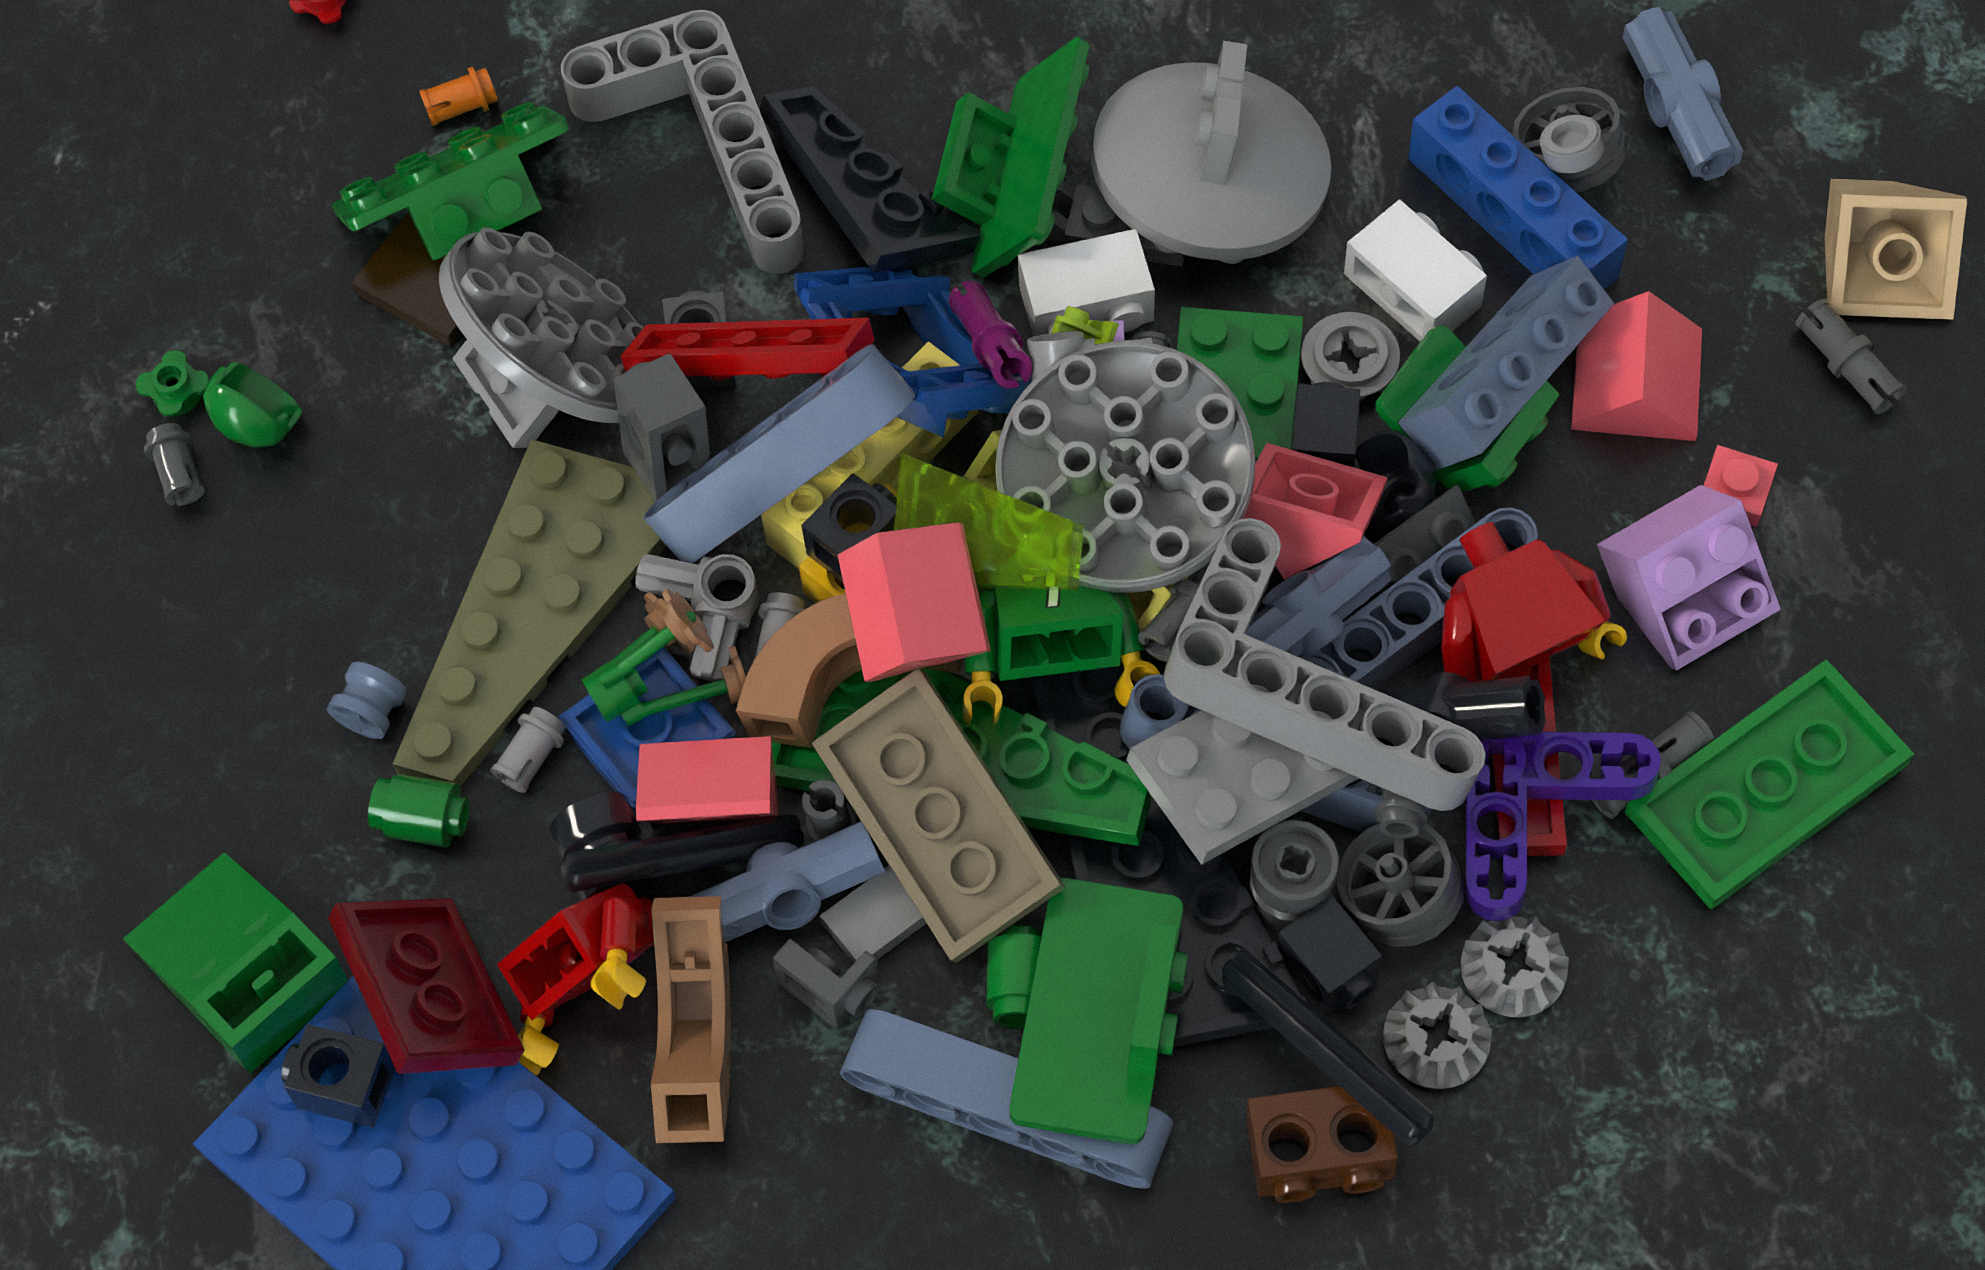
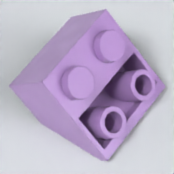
M1699 485L1597 544L1617 599L1672 669L1678 670L1781 610L1742 501L1706 486Z

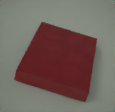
M452 898L340 902L335 904L328 920L398 1074L514 1066L518 1063L525 1049Z

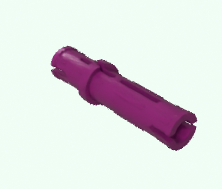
M975 281L961 282L967 291V294L964 296L955 286L949 296V305L972 338V350L979 363L984 368L991 370L994 380L1002 387H1019L1013 376L1017 372L1026 383L1032 374L1033 365L1030 357L1023 351V341L1016 328L1001 318L993 306L986 289L980 283Z

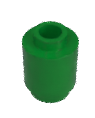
M395 774L392 779L379 778L376 781L369 802L368 822L371 829L383 831L385 838L447 848L452 843L454 836L462 837L464 835L469 820L470 802L468 798L461 797V789L458 783Z
M1022 925L1010 926L1001 932L1000 936L994 937L988 942L986 1005L993 1011V1022L997 1026L1007 1029L1024 1030L1042 938L1041 931L1037 928Z

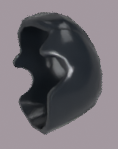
M1397 430L1381 431L1358 446L1355 458L1360 469L1388 477L1385 490L1368 525L1369 529L1375 533L1391 532L1431 503L1437 482L1435 465L1430 456L1411 439Z

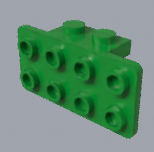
M1078 36L1020 77L1014 88L1009 113L1002 111L970 92L956 101L932 200L981 226L980 238L975 249L971 272L982 278H985L1000 267L1008 266L1015 257L1032 246L1042 244L1054 225L1055 216L1051 212L1056 190L1062 183L1066 173V163L1063 162L1067 141L1073 134L1078 121V115L1074 112L1078 94L1089 74V65L1086 63L1089 42Z
M526 102L504 112L501 115L503 123L482 132L480 127H473L452 136L447 141L450 148L431 157H428L426 152H419L400 160L394 165L396 173L380 181L374 182L372 177H366L345 186L339 191L342 198L332 203L331 206L336 217L351 231L364 228L407 208L429 257L435 261L447 255L454 244L468 234L480 232L485 227L498 231L542 210L518 155L567 132L570 127L564 116L545 105L535 107L534 102Z
M1060 878L1066 888L1048 901L1009 1105V1116L1011 1121L1018 1126L1124 1144H1138L1144 1139L1146 1134L1159 1054L1172 1056L1178 1014L1166 1013L1169 992L1182 994L1185 981L1188 953L1176 951L1183 914V903L1174 895Z

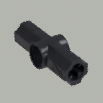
M1441 672L1432 675L1426 681L1423 688L1381 692L1461 726L1475 734L1480 741L1540 735L1546 723L1544 693L1538 679L1531 680L1529 676L1470 682L1464 676L1456 673ZM1376 737L1381 743L1394 746L1390 741Z

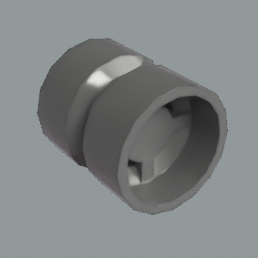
M1289 820L1277 823L1261 834L1254 846L1249 895L1254 902V910L1263 925L1278 933L1331 895L1334 897L1339 856L1333 840L1323 829L1309 822Z

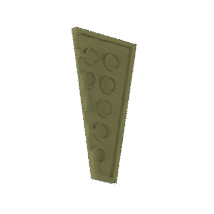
M531 439L393 761L397 774L458 783L461 787L506 734L504 728L528 700L534 702L548 685L546 679L566 656L571 658L630 590L632 587L631 580L636 575L638 564L642 557L647 554L659 556L667 545L643 520L644 514L652 506L654 500L633 467Z

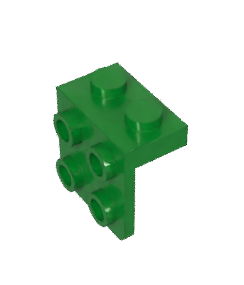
M1440 325L1427 332L1376 401V411L1383 421L1392 430H1397L1408 438L1409 436L1398 424V421L1466 348L1448 327ZM1546 380L1482 454L1436 470L1437 479L1447 490L1457 485L1462 493L1484 485L1493 488L1504 482L1516 469L1518 462L1514 458L1524 444L1537 437L1546 427L1548 419L1545 415L1560 394Z

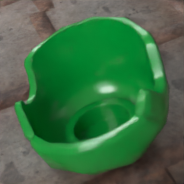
M232 362L227 367L221 366L210 378L203 394L206 412L215 428L229 440L253 448L274 446L279 443L293 428L303 412L299 404L277 384L238 362Z

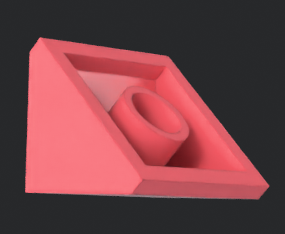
M1649 291L1613 304L1576 346L1571 430L1696 441L1702 328Z
M1266 443L1256 462L1252 498L1244 519L1252 518L1263 521L1277 533L1281 548L1275 566L1285 580L1360 543L1385 490L1388 477Z
M957 522L880 532L838 554L865 682H872L911 672L917 668L923 669L991 651L963 523Z
M771 736L640 744L636 821L647 824H668L780 816Z

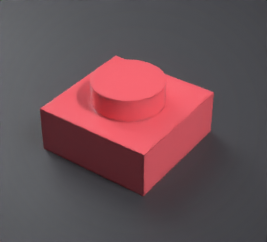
M1717 445L1704 486L1740 499L1750 525L1757 527L1778 464Z

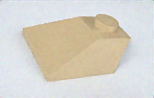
M1831 179L1825 230L1827 301L1838 315L1953 320L1967 198L1961 195L1894 181Z

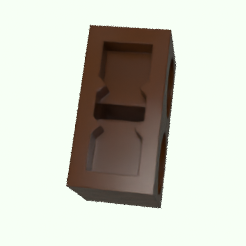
M1340 1086L1247 1099L1245 1121L1258 1198L1275 1196L1278 1202L1293 1203L1314 1197L1318 1189L1343 1186V1190L1346 1193H1366L1383 1187L1384 1180L1394 1178L1398 1156L1393 1133ZM1348 1130H1359L1366 1133L1374 1145L1364 1152H1352L1345 1149L1337 1137ZM1291 1139L1300 1143L1305 1149L1306 1154L1297 1161L1286 1162L1274 1156L1270 1146L1278 1140Z

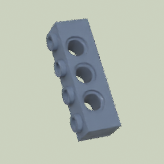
M1578 255L1531 275L1398 421V424L1409 438L1430 456L1436 470L1482 454L1612 307L1614 302Z

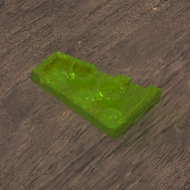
M901 453L894 531L960 522L964 525L977 587L1078 591L1084 525Z

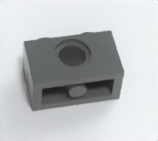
M670 353L651 362L639 363L631 367L626 373L613 378L623 453L654 502L710 460L705 405Z

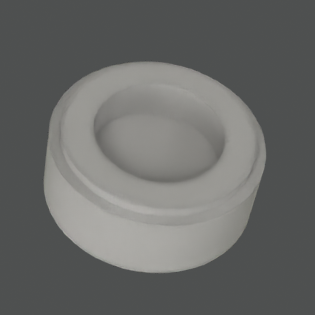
M1568 115L1558 118L1550 123L1540 136V146L1544 161L1550 169L1556 172L1576 173L1586 170L1596 164L1604 152V142L1600 126L1594 119L1588 116Z

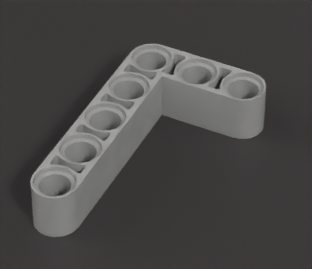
M707 10L690 11L578 46L566 54L561 63V74L569 107L573 114L583 121H604L689 94L754 262L760 269L772 274L788 273L799 266L805 255L799 209L727 27L719 15ZM745 139L742 142H733L735 140ZM755 186H765V187H763V188H761V189H756V190L750 189V188L755 187ZM775 233L784 234L781 237L776 238L768 237L769 235Z
M1247 518L1231 523L1222 535L1173 644L1164 672L1165 684L1170 693L1186 704L1428 808L1446 811L1453 810L1462 805L1485 762L1486 754L1483 744L1475 734L1461 726L1246 635L1276 565L1281 543L1274 529L1263 521ZM1239 558L1247 559L1248 561L1252 562V564L1243 562ZM1214 608L1225 609L1231 614L1221 613ZM1190 658L1202 660L1209 666L1196 664ZM1256 684L1263 686L1270 692L1266 693L1259 691L1252 685ZM1314 711L1324 712L1332 719L1322 718L1315 714ZM1376 737L1384 738L1394 746L1385 745L1378 741ZM1439 764L1451 767L1455 770L1456 774L1444 770Z

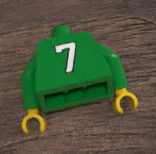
M1028 551L1013 556L1008 565L995 568L992 571L991 590L979 594L991 651L964 658L965 674L971 675L972 684L965 690L961 713L966 724L971 725L972 703L982 700L990 703L993 707V725L998 722L1003 696L998 686L991 682V674L998 673L1000 681L1115 667L1120 666L1121 659L1124 672L1117 681L1114 691L1119 703L1126 707L1131 691L1134 688L1131 681L1138 682L1145 676L1160 674L1153 664L1141 659L1140 652L1145 651V645H1141L1138 639L1141 631L1133 603L1126 593H1110L1108 591L1091 589L1064 580L1042 566Z

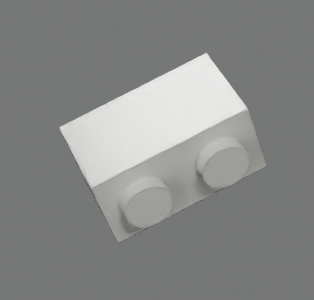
M1400 199L1347 242L1344 275L1420 342L1430 329L1440 325H1444L1451 331H1454L1482 307L1487 275L1477 259L1467 251L1457 250L1440 235L1437 226L1428 216L1420 212L1415 213Z
M1135 229L1018 255L1019 287L1033 337L1050 334L1056 316H1063L1067 306L1089 313V320H1124V332L1132 331L1144 323L1154 321L1155 289L1138 232Z

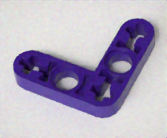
M1541 732L1540 735L1482 740L1481 743L1486 754L1484 766L1466 797V897L1474 913L1483 919L1501 921L1516 915L1524 905L1527 888V799H1641L1651 793L1658 781L1661 759L1659 750L1654 743L1639 734L1609 732ZM1567 752L1578 758L1581 762L1582 770L1571 779H1556L1546 771L1544 762L1554 753ZM1490 754H1503L1504 764H1507L1503 770V793H1490V769L1488 765H1485L1489 762ZM1593 754H1602L1600 779H1591L1594 762ZM1623 756H1635L1636 764L1640 767L1636 778L1624 777L1623 768L1619 767ZM1488 812H1504L1515 822V830L1505 839H1489L1479 831L1477 827L1479 819ZM1490 858H1503V884L1506 887H1514L1504 890L1503 899H1490L1489 890L1484 888L1489 883Z

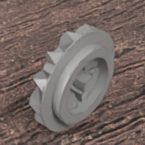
M1357 312L1333 314L1317 322L1307 333L1301 350L1302 370L1306 372L1312 385L1319 382H1334L1345 388L1361 389L1359 402L1361 404L1368 395L1376 392L1382 394L1389 382L1397 374L1400 362L1399 345L1391 330L1372 316ZM1347 341L1348 349L1352 350L1355 357L1362 358L1360 359L1359 369H1357L1356 374H1352V370H1348L1345 362H1337L1341 358L1343 342Z
M1512 916L1507 920L1486 922L1483 920L1465 942L1461 956V973L1467 990L1483 1007L1507 1017H1526L1542 1012L1558 999L1566 984L1569 957L1565 955L1560 943L1559 934L1552 933L1542 926L1536 916L1529 919ZM1520 944L1526 946L1525 952L1527 953L1525 964L1533 968V970L1530 972L1521 969L1516 977L1511 978L1509 985L1503 984L1506 975L1504 973L1505 962L1497 956L1501 954L1510 957L1514 950L1519 949Z
M1433 981L1424 988L1412 992L1406 990L1400 1000L1389 1009L1383 1030L1384 1048L1394 1068L1409 1081L1433 1089L1452 1088L1469 1081L1484 1066L1491 1047L1492 1028L1489 1027L1482 1004H1476L1467 997L1461 987L1454 989L1438 987ZM1444 1014L1448 1015V1023L1450 1024L1448 1035L1457 1041L1454 1043L1442 1041L1437 1049H1433L1430 1057L1426 1056L1428 1033L1419 1028V1026L1421 1027L1423 1024L1433 1027L1438 1019L1442 1020Z

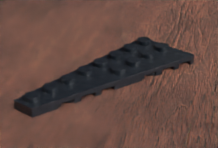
M1121 662L1120 666L1029 677L1038 718L1046 722L1049 729L1078 744L1086 742L1129 764L1126 759L1130 749L1123 742L1120 734V724L1126 707L1119 703L1114 691L1117 681L1124 672V666ZM1147 711L1144 712L1148 717L1154 719L1153 716H1149ZM1153 797L1140 846L1064 834L1074 879L1174 895L1182 901L1183 914L1176 951L1188 953L1187 968L1182 994L1169 992L1166 1013L1178 1014L1174 1047L1274 1028L1222 981V968L1224 964L1239 951H1246L1252 954L1307 1003L1305 996H1301L1283 963L1284 957L1275 941H1271L1254 910V902L1245 885L1241 886L1225 854L1222 853L1201 865Z

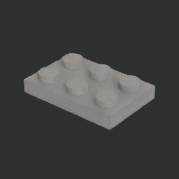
M1256 684L1252 685L1259 691L1266 693L1270 692L1263 686ZM1203 710L1131 747L1126 759L1201 865L1359 779L1354 775ZM1314 711L1315 714L1322 718L1332 719L1324 712Z

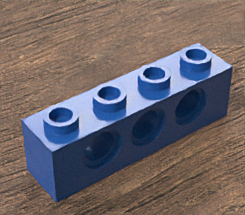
M1459 86L1454 87L1413 119L1408 160L1532 274H1536L1578 255L1603 289H1606L1619 278L1628 239Z

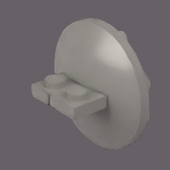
M1223 40L1217 64L1178 63L1162 66L1140 74L1120 87L1109 98L1100 112L1091 145L1092 170L1097 186L1116 215L1130 228L1137 230L1138 234L1153 242L1155 247L1162 252L1220 260L1228 264L1239 263L1243 259L1262 256L1287 246L1299 238L1312 225L1322 209L1331 178V158L1326 139L1312 115L1291 94L1271 81L1245 71L1247 44Z
M485 227L480 232L471 233L459 239L443 259L439 270V285L445 305L456 325L467 339L452 359L474 392L480 394L490 409L488 411L512 448H528L531 439L536 440L559 410L590 421L619 423L613 378L626 373L620 356L644 328V326L637 323L630 312L624 307L626 297L622 290L606 279H595L574 262L555 252L546 239L534 232H525L520 237ZM617 317L626 324L624 329H622Z
M1114 342L1075 352L1047 368L1031 382L1013 405L1004 423L999 438L995 468L999 499L1007 521L1022 546L1036 561L1055 575L1076 585L1110 593H1133L1158 589L1176 583L1192 575L1211 561L1224 531L1231 523L1244 519L1255 483L1256 463L1253 439L1245 413L1229 387L1213 371L1191 356L1172 348L1145 342Z

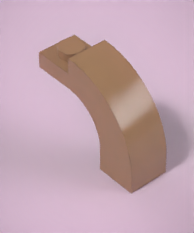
M846 593L818 602L797 614L774 633L756 656L746 676L736 708V712L749 737L771 736V742L812 748V742L814 741L821 713L827 699L840 683L862 670ZM964 658L924 669L960 673Z
M721 896L654 898L651 911L658 990V1034L651 1092L656 1143L724 1142L730 1088L731 1006L728 943H725L722 898Z

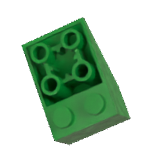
M225 852L123 938L126 944L249 1074L300 1031L349 981L336 956L290 909Z

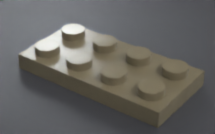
M920 668L915 669L812 742L817 753L951 961L958 963L1066 888L925 671Z

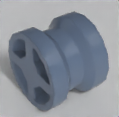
M352 662L344 676L347 683L344 691L335 694L326 709L337 722L355 733L373 739H382L390 726L387 716L392 708L399 707L408 693L407 689L398 679L378 667L363 662Z

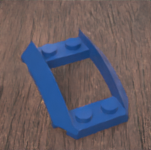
M870 267L795 273L793 286L809 319L852 318L853 311L861 310L878 315H896L899 313V307H902L923 343L926 344L929 341L960 365L907 371L888 361L915 392L912 402L897 416L908 423L944 438L946 419L967 418L968 411L980 409L992 413H1010L1022 392L1032 382V377L1030 376L1029 380L1025 383L1017 372L1013 376L1019 387H1002L994 380L991 370L984 368L979 363L972 350V338L949 305L951 293L949 291L950 278L931 276L919 278L912 275L913 270L906 268L873 273Z

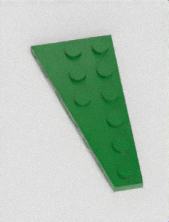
M921 669L925 671L1027 828L1140 846L1152 795L1129 764L1086 742L1078 744L1049 729L1046 722L1029 713L1023 716L1004 705L1001 707L998 722L993 725V707L986 701H975L972 703L971 725H968L963 720L961 712L964 693L970 683L946 671ZM862 670L849 676L836 687L827 699L821 713L814 741L911 672L872 682L864 681ZM772 742L777 786L811 792L808 787L819 780H829L837 784L813 745L812 748Z

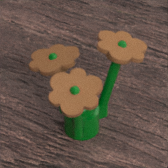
M666 589L662 592L663 600L648 592L644 595V599L647 602L645 608L649 614L644 619L649 630L614 659L595 669L594 672L581 680L606 722L609 723L622 715L628 727L649 715L726 693L730 703L734 704L739 701L747 676L744 673L735 645L728 647L731 665L721 667L723 680L641 703L638 697L647 693L648 689L635 668L661 648L678 643L687 653H692L695 650V645H699L707 653L714 649L713 642L707 634L706 626L695 615L693 609L682 595Z

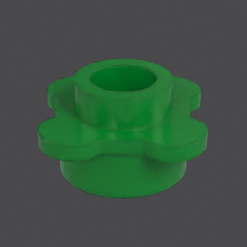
M178 350L165 353L162 357V362L151 372L140 374L135 384L138 393L143 397H151L160 414L166 417L182 415L194 409L209 382L206 372L195 371L187 363L186 355ZM171 380L178 381V383L173 386H167V384Z

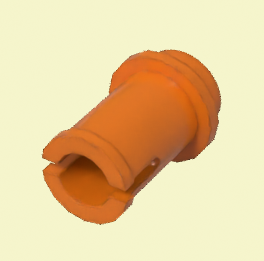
M472 66L467 68L469 72L467 75L426 90H419L432 126L480 107L483 108L484 112L489 111L488 105L499 101L486 68L475 71Z

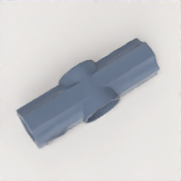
M1659 6L1640 12L1637 18L1625 25L1623 39L1644 79V97L1651 118L1658 127L1667 126L1693 177H1702L1707 181L1723 176L1731 167L1740 163L1743 149L1721 108L1720 86L1714 69L1707 60H1696L1672 11H1663Z
M1363 536L1360 543L1321 561L1310 571L1306 570L1289 577L1270 590L1262 599L1264 608L1254 615L1246 635L1297 657L1306 656L1319 650L1334 640L1344 630V618L1360 605L1367 602L1371 596L1392 580L1389 571L1391 567L1389 560L1380 547L1375 546Z
M862 821L801 848L788 842H776L765 845L751 856L746 867L747 872L690 897L721 896L724 940L726 943L766 924L778 930H792L802 927L817 915L821 906V900L885 872V869Z

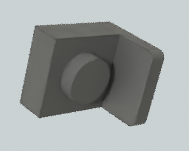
M791 939L772 958L777 983L836 1029L851 1014L854 1017L861 1016L871 1006L880 991V985L878 984L880 980L878 959L868 951H865L841 978L839 977L841 975L839 967L825 953L815 947H811L807 952Z

